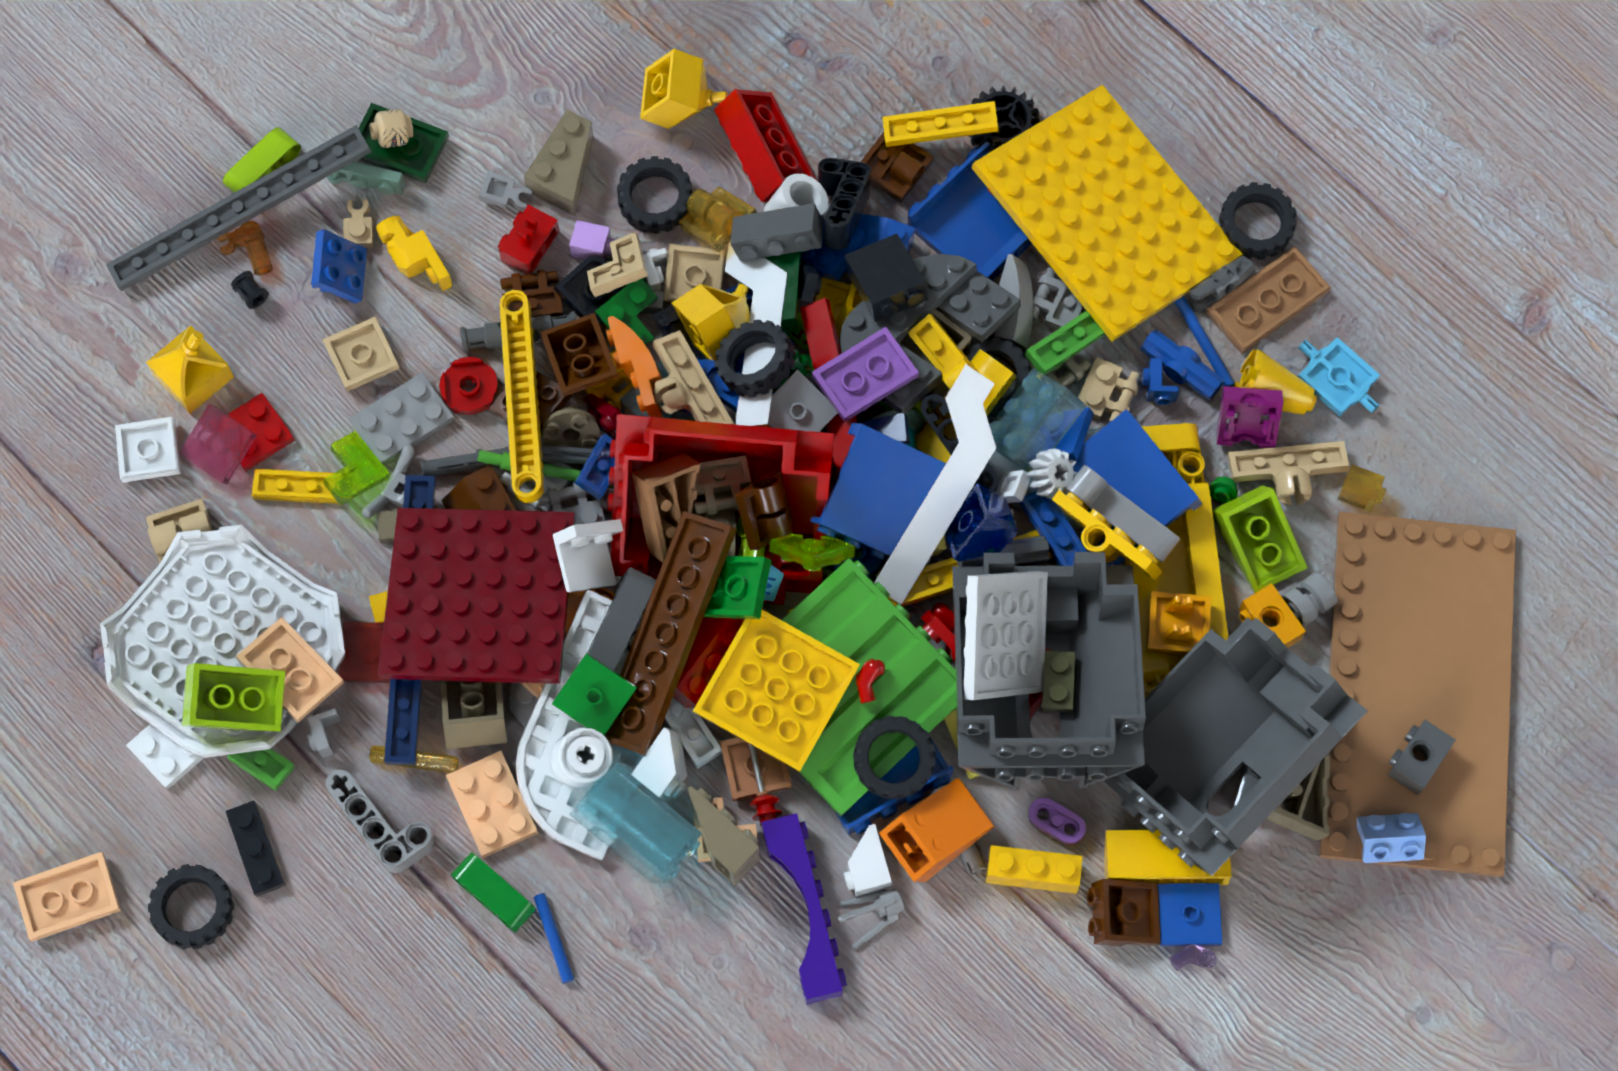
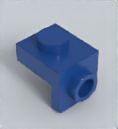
M1150 358L1148 368H1143L1142 385L1147 386V401H1154L1158 405H1168L1176 402L1179 387L1162 386V359Z

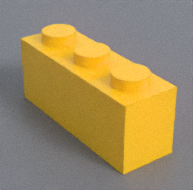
M991 845L988 853L985 883L1077 894L1080 887L1083 856Z

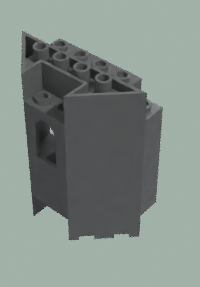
M1075 552L1073 566H1014V553H984L982 567H952L958 767L1017 790L1019 778H1026L1029 781H1041L1044 778L1071 781L1078 778V789L1144 766L1143 729L1146 713L1138 585L1134 584L1133 565H1106L1105 552ZM1032 571L1048 572L1045 647L1051 651L1075 652L1073 712L1060 713V735L1058 738H1034L1030 730L1029 694L981 700L964 699L963 678L965 671L964 648L966 641L965 617L967 611L966 586L968 576Z
M1247 617L1227 640H1224L1210 629L1145 698L1146 720L1143 729L1145 765L1104 781L1124 800L1121 805L1133 817L1138 813L1142 817L1140 822L1151 833H1154L1156 830L1161 833L1158 838L1169 849L1173 850L1177 847L1180 850L1178 856L1190 867L1195 865L1212 876L1368 710L1348 696L1340 684L1316 664L1311 667L1290 651L1276 633L1257 618L1252 621ZM1243 764H1246L1261 777L1227 814L1213 816L1209 813L1208 804L1210 799Z

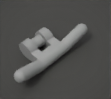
M412 445L404 446L392 475L380 493L362 510V515L365 518H371L388 501L399 508H403L404 491L402 494L395 492L400 485L405 487V474L415 451Z

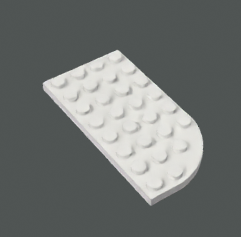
M587 589L565 637L561 684L545 683L519 742L516 773L522 799L527 810L541 829L559 843L601 861L635 782L629 777L644 755L610 743L613 751L612 764L608 772L594 783L583 787L569 786L561 782L554 774L551 765V753L555 744L569 732L586 727L553 706L552 702L588 651L612 600ZM643 614L641 615L627 643V646L614 670L619 675L624 666L625 660L629 653L630 647L636 635ZM587 747L583 751L577 752V756L582 758L581 763L583 764L587 760L593 759V755L588 753L589 748Z

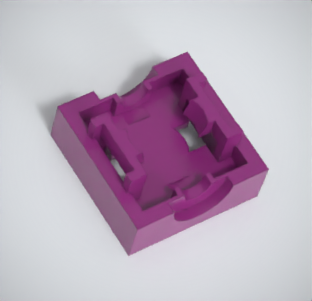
M1224 386L1216 428L1217 445L1233 446V443H1241L1243 440H1248L1252 444H1257L1259 448H1275L1283 408L1282 390ZM1269 411L1268 421L1263 420V422H1260L1261 415H1268Z

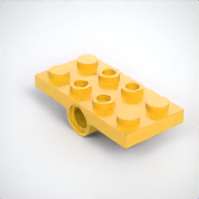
M1058 490L1052 498L1054 503L1064 513L1084 527L1081 540L1089 552H1105L1106 563L1116 560L1121 555L1154 581L1161 574L1162 571L1156 565L1159 560L1154 557V554L1141 544L1135 548V542L1130 539L1129 535L1117 526L1114 530L1110 529L1112 525L1107 519L1094 509L1089 513V507L1075 494L1069 492L1065 495ZM1105 539V542L1102 545L1098 546V543L1101 540Z

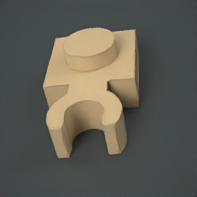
M363 199V207L359 210H355L352 200H348L347 209L352 218H343L344 238L365 248L374 247L372 217H366L370 212L367 199Z

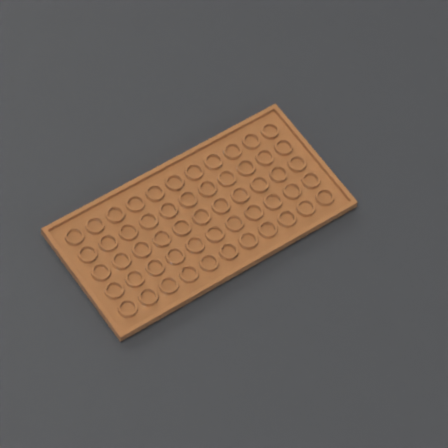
M1349 512L1338 513L1333 587L1338 603L1332 607L1329 675L1340 684L1348 696L1363 706L1368 712L1330 751V777L1327 780V797H1329L1327 825L1329 826V836L1320 840L1319 858L1363 862V844L1356 827L1357 817L1418 813L1426 834L1424 859L1372 864L1494 877L1504 876L1516 530ZM1424 720H1427L1456 739V741L1425 788L1417 795L1388 776L1389 771L1393 767L1388 762L1397 749L1401 751L1405 749L1408 742L1404 738L1412 726L1416 725L1419 727ZM1412 751L1416 760H1426L1425 755L1421 751Z

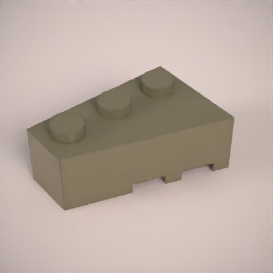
M1330 752L1266 820L1315 841L1329 836V826L1327 825V808L1329 807L1327 780L1330 777Z

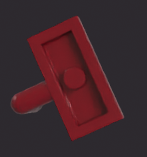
M590 393L583 399L588 408L586 412L593 415L609 434L612 433L614 436L613 440H616L617 414H621L620 411Z

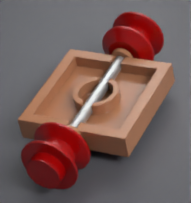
M738 737L720 741L732 801L756 797L749 806L757 809V814L752 819L759 821L760 825H762L761 822L776 819L780 816L782 811L776 810L774 806L779 801V798L769 794L792 789L787 765Z

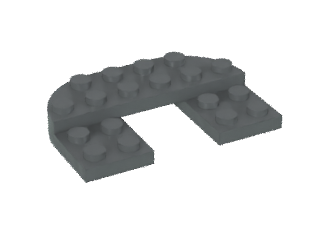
M934 254L912 259L926 282L927 301L876 322L862 301L850 312L843 323L840 333L842 353L882 328L887 327L918 370L919 377L881 400L899 414L908 413L943 380L940 370L900 344L913 327L936 309L958 327L983 343L1021 307L1019 298L979 273L976 263L958 255Z

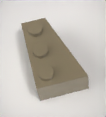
M566 110L524 175L525 185L532 190L533 195L576 216L577 203L582 190L583 177L594 138L592 122Z

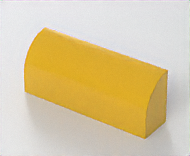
M979 349L970 362L981 375L995 383L983 402L986 416H988L1017 376L986 352ZM941 402L933 411L937 412L941 417L940 420L936 421L938 426L944 420L951 418L950 413H948L946 416H943L940 412L939 408L940 406H942ZM926 421L922 431L915 437L916 447L923 453L947 463L951 455ZM949 423L945 427V435L951 440L957 439L953 423Z
M1106 830L1104 844L1105 879L1157 884L1219 883V885H1228L1232 877L1230 857L1211 876L1195 865L1192 867L1187 865L1178 856L1180 850L1177 847L1171 850L1158 838L1161 835L1158 830L1154 833H1151L1149 830Z

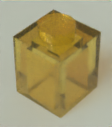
M1351 464L1337 500L1371 512L1374 504L1380 505L1387 488L1382 487L1385 476Z

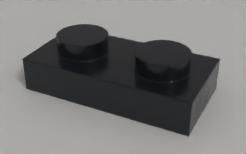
M803 260L799 297L801 301L813 303L814 295H819L822 278H818L819 274L812 262Z

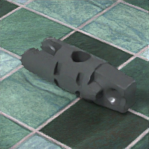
M1241 256L1231 263L1225 264L1211 276L1190 290V296L1194 299L1192 302L1194 311H1203L1240 286L1255 272L1254 264L1245 256Z

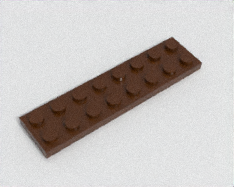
M683 511L620 673V676L637 686V688L604 735L609 743L646 756L647 751L658 737L736 534V528Z

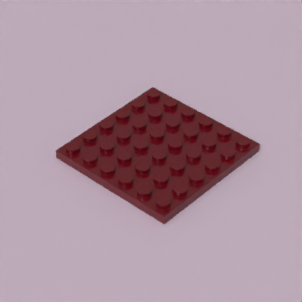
M398 508L378 668L379 678L561 684L569 592L565 588L553 534L575 525V512Z

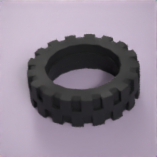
M651 156V159L647 160L641 158L637 160L638 163L635 165L630 164L627 167V172L622 173L620 176V183L617 185V195L621 214L624 218H627L628 223L632 227L637 226L642 232L648 230L657 234L662 230L666 232L671 231L673 226L681 225L684 222V217H688L690 214L691 205H693V189L690 177L687 172L683 171V167L680 164L672 163V160L664 157V160L659 159L658 156ZM664 177L676 185L679 192L678 199L675 205L667 211L647 213L633 203L632 191L635 186L646 178Z
M1252 182L1249 186L1241 185L1237 187L1236 192L1232 191L1228 195L1221 209L1219 223L1230 243L1239 249L1246 258L1257 257V260H1263L1266 256L1274 257L1278 255L1280 250L1283 251L1287 247L1297 224V219H1295L1296 209L1292 207V200L1289 196L1285 197L1283 191L1278 187L1274 189L1268 183L1258 185V182ZM1253 202L1265 204L1272 208L1279 216L1281 222L1280 230L1276 235L1268 239H1252L1244 235L1236 226L1234 216L1237 209L1244 204Z
M753 320V323L745 322L741 324V327L737 330L735 328L729 332L730 335L727 338L724 337L720 342V349L716 350L715 356L717 360H715V367L718 370V375L731 392L735 391L737 395L742 397L744 395L757 397V394L760 393L762 395L770 393V389L773 387L775 389L781 385V381L789 377V370L795 365L793 356H796L792 342L778 324L775 326L769 320H766V322ZM764 342L775 344V353L771 361L764 368L751 374L735 373V364L739 356L747 348Z
M1000 338L986 339L983 343L979 341L974 345L973 343L969 345L964 352L969 361L981 349L988 355L1000 354L1009 358L1017 371V383L1013 391L1006 398L999 400L987 417L1005 416L1009 412L1017 410L1020 404L1026 401L1029 396L1028 393L1032 388V369L1022 350L1012 342L1001 340Z
M887 716L872 722L862 731L853 752L854 769L860 782L873 794L887 799H901L915 794L930 779L936 763L935 747L929 733L919 723L902 716ZM899 732L907 735L915 742L919 750L920 763L917 771L910 779L901 783H889L881 780L874 774L869 764L871 745L879 736L886 733Z
M186 864L181 865V868L177 870L175 868L167 872L168 875L164 878L160 877L156 882L157 887L150 892L149 897L151 901L148 903V912L150 913L151 924L155 927L157 933L168 943L182 949L191 947L199 949L202 948V945L214 943L215 938L221 937L226 932L225 927L231 923L233 918L231 913L234 910V902L231 890L215 871L207 869L202 865L190 866ZM191 882L202 883L213 891L216 899V909L211 920L202 928L190 932L181 931L173 927L166 913L167 901L181 885Z

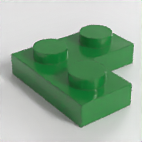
M642 278L636 282L629 283L597 309L595 313L608 329H610L608 317L614 316L631 328L647 345L654 337L637 318V315L657 300L658 297Z

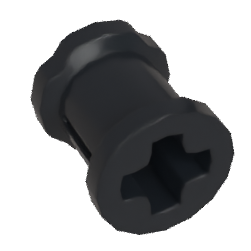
M251 271L242 272L231 283L232 289L235 292H239L246 300L245 304L249 309L259 307L269 296V292L265 288H261L254 280V275Z

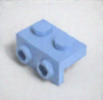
M1418 813L1357 817L1356 827L1363 844L1362 860L1364 863L1424 859L1426 834Z

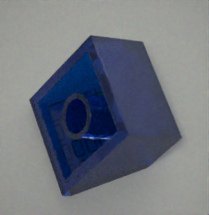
M977 483L966 497L946 530L945 535L953 559L960 562L983 557L984 553H1000L1007 544L1013 541L1018 530L1006 498Z

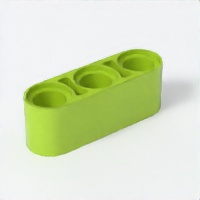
M276 127L229 169L223 178V184L235 193L294 160L301 151V145L281 127Z

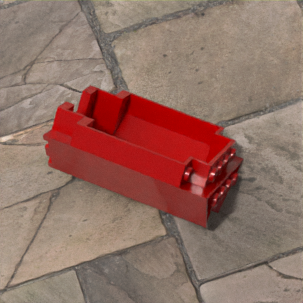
M617 414L616 440L612 439L610 445V457L615 458V467H610L609 484L614 485V493H609L608 511H613L612 520L621 519L623 531L613 535V541H611V562L615 576H623L625 571L632 567L657 580L663 564L651 555L647 549L632 478L633 472L682 453L687 454L699 463L746 455L751 484L771 470L781 472L794 523L791 527L793 532L792 540L798 543V549L793 553L794 558L792 562L787 565L783 564L778 568L784 576L774 602L764 600L763 603L784 605L786 591L812 593L822 583L827 535L817 531L819 525L810 522L812 516L821 517L830 496L834 433ZM739 510L736 511V524L740 518ZM737 533L736 556H738L741 542V537H739Z

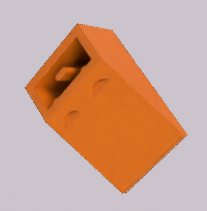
M956 778L902 813L881 830L879 834L913 882H926L994 828L995 825L961 779Z

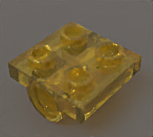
M720 186L711 193L704 189H698L689 197L687 202L688 214L679 221V224L683 231L716 252H719L731 241L733 217L757 213L754 207Z

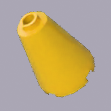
M1256 349L1250 352L1239 373H1242L1240 383L1235 381L1234 387L1282 390V412L1304 415L1306 411H1312L1317 400L1313 387L1262 350Z

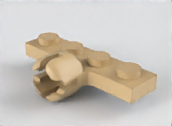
M1344 441L1228 452L1227 457L1232 480L1235 482L1272 480L1275 483L1278 500L1287 506L1292 505L1290 496L1293 494L1297 505L1303 504L1311 498L1313 490L1310 476L1348 472L1349 469Z

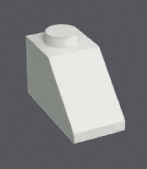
M875 824L869 825L848 861V872L843 873L847 890L853 889L855 898L884 889H891L892 881Z

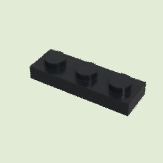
M253 800L225 811L254 895L258 897L284 887L285 884L256 802Z

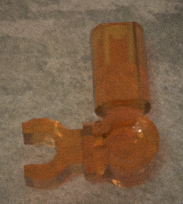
M249 220L239 228L234 229V232H227L217 238L219 243L229 241L226 246L220 247L223 255L232 254L237 247H246L255 275L261 276L273 270L265 242H263L264 233L257 222Z

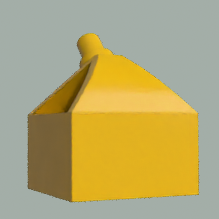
M674 48L645 68L640 119L670 129L708 106H713L714 103H721L728 96L727 91L714 92L713 89H708L703 59Z
M699 284L672 302L693 345L709 361L717 360L715 356L716 350L720 349V342L724 337L727 338L730 335L729 332L735 328L737 330L741 327V324L749 323V307L746 303L748 287L744 284H739L736 291L732 294Z
M191 325L146 362L152 375L189 414L234 378L229 365L203 339V334L196 331Z

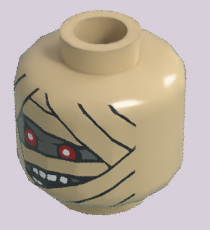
M400 109L377 112L374 122L370 123L372 140L377 139L379 145L383 148L406 145L409 137H413L410 115H405Z

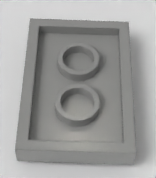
M423 372L350 417L349 421L377 462L383 467L400 456L405 445H412L414 447L455 421V419Z

